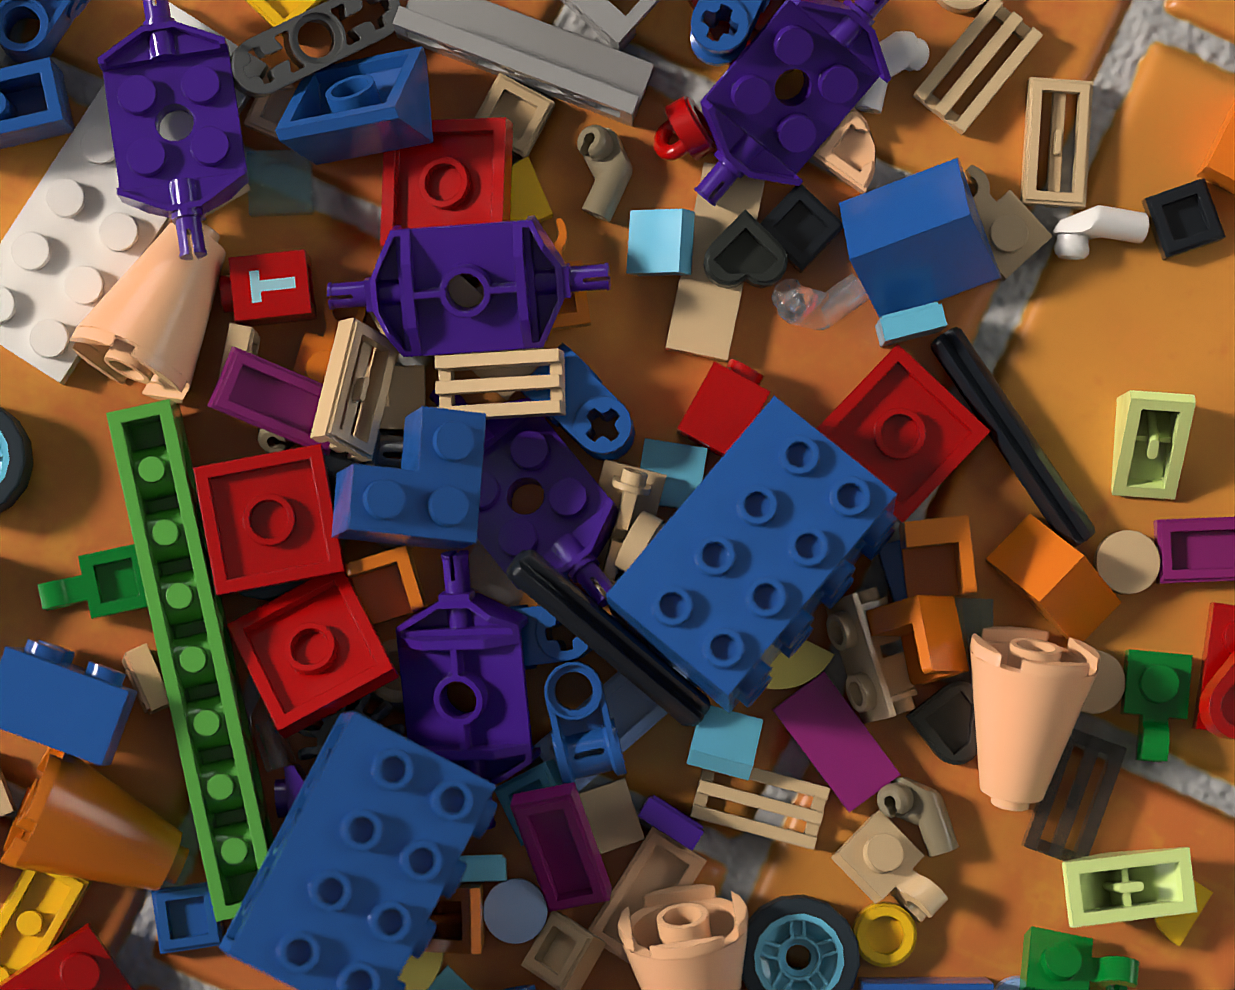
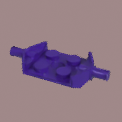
M143 0L145 14L143 26H140L97 58L98 65L103 72L119 183V188H116L120 200L125 204L149 214L171 218L173 224L176 225L180 251L179 258L181 260H193L190 242L191 235L193 251L197 259L207 256L202 221L206 220L205 214L231 200L249 182L229 46L225 37L176 22L171 17L169 0H156V6L155 0ZM173 111H184L194 118L191 133L179 141H170L160 135V124L163 118Z
M786 0L700 101L706 125L718 149L714 156L719 160L700 184L694 188L700 196L715 207L716 203L738 177L742 179L744 175L749 178L800 186L803 183V180L797 175L799 170L879 77L886 83L891 80L876 32L871 27L875 23L873 19L889 0H855L854 3L851 0H845L843 3L835 0ZM787 70H802L804 84L801 91L793 98L787 100L778 99L775 95V84L779 76Z
M533 215L528 216L526 220L405 229H402L401 225H395L391 229L381 250L372 276L365 278L364 281L328 282L327 296H331L328 300L330 310L366 307L367 312H374L387 339L403 357L543 348L564 299L571 298L573 292L611 290V277L609 276V263L571 266L570 263H565L536 216ZM462 273L471 274L478 278L484 288L482 302L473 307H464L457 304L449 293L450 279Z
M434 389L429 398L439 407V395L435 394ZM460 394L455 395V406L468 405ZM528 397V398H523V399L514 400V401H509V402H504V403H510V402H527V401H531V400H530V398ZM544 417L486 420L477 539L505 574L508 566L519 552L529 549L535 550L569 580L572 579L575 584L578 582L602 608L607 606V600L594 584L597 582L606 594L614 585L598 566L600 562L597 558L611 536L619 509ZM526 484H535L543 488L544 500L539 509L531 514H518L513 511L511 500L518 488Z
M446 551L441 553L445 590L438 595L439 600L409 617L396 627L407 739L496 785L531 764L541 754V747L533 748L522 643L521 629L528 624V616L481 593H475V589L471 588L468 561L469 551ZM462 682L473 690L476 697V708L474 711L463 712L456 709L450 703L447 695L449 683ZM494 816L486 830L496 826Z

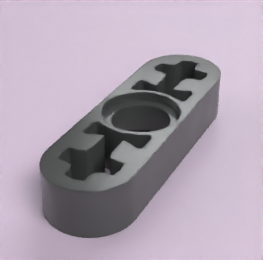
M329 0L246 40L230 56L235 88L249 97H266L381 41L395 31L392 23L398 7L401 6L399 0H366L370 5L380 2L384 8L385 13L377 19L380 29L376 30L371 22H364L346 32L354 41L351 45L346 43L345 30L340 21L360 11L363 8L361 0ZM338 9L340 21L331 13V10ZM306 23H319L329 31L332 45L326 56L313 58L301 50L298 43V33L300 28ZM282 35L286 54L299 70L291 72L288 59L267 72V78L270 83L264 84L259 76L248 78L243 69L251 62L248 52L254 51L259 59L266 58L283 48L275 40V37Z

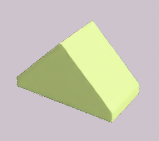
M1129 390L1117 397L1111 481L1112 495L1175 500L1196 405L1195 395Z
M1190 847L1103 852L1062 862L1069 927L1075 928L1197 912Z

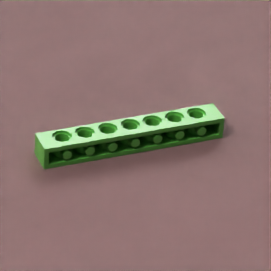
M167 399L108 412L106 415L215 920L218 922L235 917L274 841L222 597L216 595L193 464L179 404Z

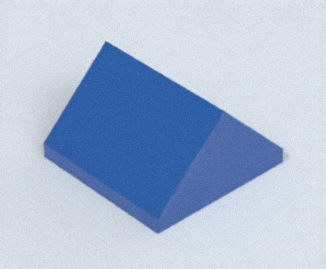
M423 46L335 63L301 79L275 129L279 141L315 165L433 143L427 57Z
M959 158L839 203L849 260L879 318L883 315L938 302L1002 278Z

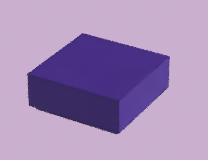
M654 794L647 797L637 813L638 817L693 851L704 833L703 826Z

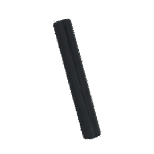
M954 327L934 339L931 343L932 352L978 420L990 430L988 435L1053 531L1074 548L1090 539L1095 533V526L960 328Z
M522 550L515 556L506 571L509 580L681 725L695 727L703 720L704 715L711 706L710 700L706 695L535 550Z

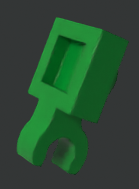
M134 544L78 556L82 575L38 584L43 610L46 609V611L88 601L91 619H98L148 608Z
M1132 649L1125 651L1123 670L1125 674V690L1121 697L1120 714L1139 716L1135 760L1158 763L1168 761L1170 741L1168 719H1188L1193 655Z
M1031 926L1024 934L1019 990H1127L1128 987L1136 988L1138 986L1139 961L1123 956L1092 957V938Z

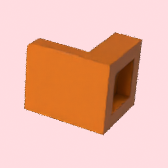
M969 515L905 521L898 525L907 598L915 595L959 596L977 593Z
M401 546L344 564L347 576L352 579L354 589L373 626L417 613L428 607L413 555L408 546Z
M915 595L866 611L871 636L901 637L911 684L924 685L970 671L954 596Z

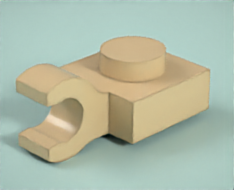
M880 810L872 814L831 857L875 904L883 900L890 893L918 923L922 922L926 916L932 917L948 900L945 893L934 882L913 870L915 865L924 857L923 853Z

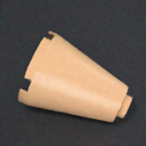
M170 223L75 328L70 341L75 342L72 348L76 354L92 367L122 385L127 378L147 384L142 392L146 396L161 401L170 399L175 403H182L191 388L226 255L225 250L218 244L219 234L211 227L202 223L207 256L197 259L193 251L192 237L190 235L193 260H181L179 258L180 251L176 225Z
M1012 626L983 628L982 637L976 633L972 635L970 659L979 783L981 791L991 796V803L994 806L1010 811L1028 810L1030 803H1037L1043 800L1099 669L1101 656L1090 645L1069 637L1066 649L1048 642V631Z
M704 884L677 885L656 890L642 896L644 907L631 916L629 906L621 912L618 922L619 937L641 990H741L749 924L747 906L741 896L731 891L732 901L716 897L715 886Z

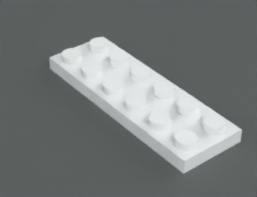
M169 2L171 17L176 22L222 36ZM225 38L231 56L238 45ZM249 53L251 62L243 68L248 78L259 76L263 80L268 65ZM104 85L0 242V345L62 385L66 383L81 360V357L72 348L75 342L70 341L75 328L172 220L171 218L146 213L123 203L118 197L116 188H119ZM235 88L240 115L251 97L242 94ZM184 111L170 112L163 118L160 124V135L170 141L182 140L191 133L194 118Z

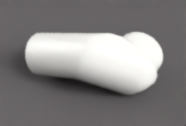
M896 31L879 42L891 77L904 69L907 71H919L928 61V44L925 40L917 38L913 32ZM879 77L854 108L867 113L880 114L888 83Z
M1102 205L1061 219L1053 231V235L1057 236L1054 251L1059 258L1080 260L1086 258L1089 254V239L1103 237L1142 243L1149 229L1148 215L1144 212Z

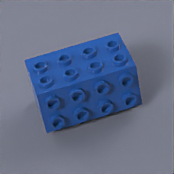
M774 396L606 594L611 616L729 714L739 702L748 708L772 680V677L769 675L772 670L770 665L781 652L788 658L792 657L813 631V628L810 626L814 620L812 614L823 603L831 609L852 585L854 579L851 576L856 570V567L853 565L863 554L872 560L890 540L895 532L892 527L898 519L893 515L897 494Z
M356 712L340 713L219 948L227 955L296 990H405L406 983L398 980L409 956L411 955L419 959L426 950L437 925L429 917L439 897L442 895L449 899L457 889L467 867V863L459 858L469 838L474 836L480 839L488 828L497 808V803L490 800L496 785Z

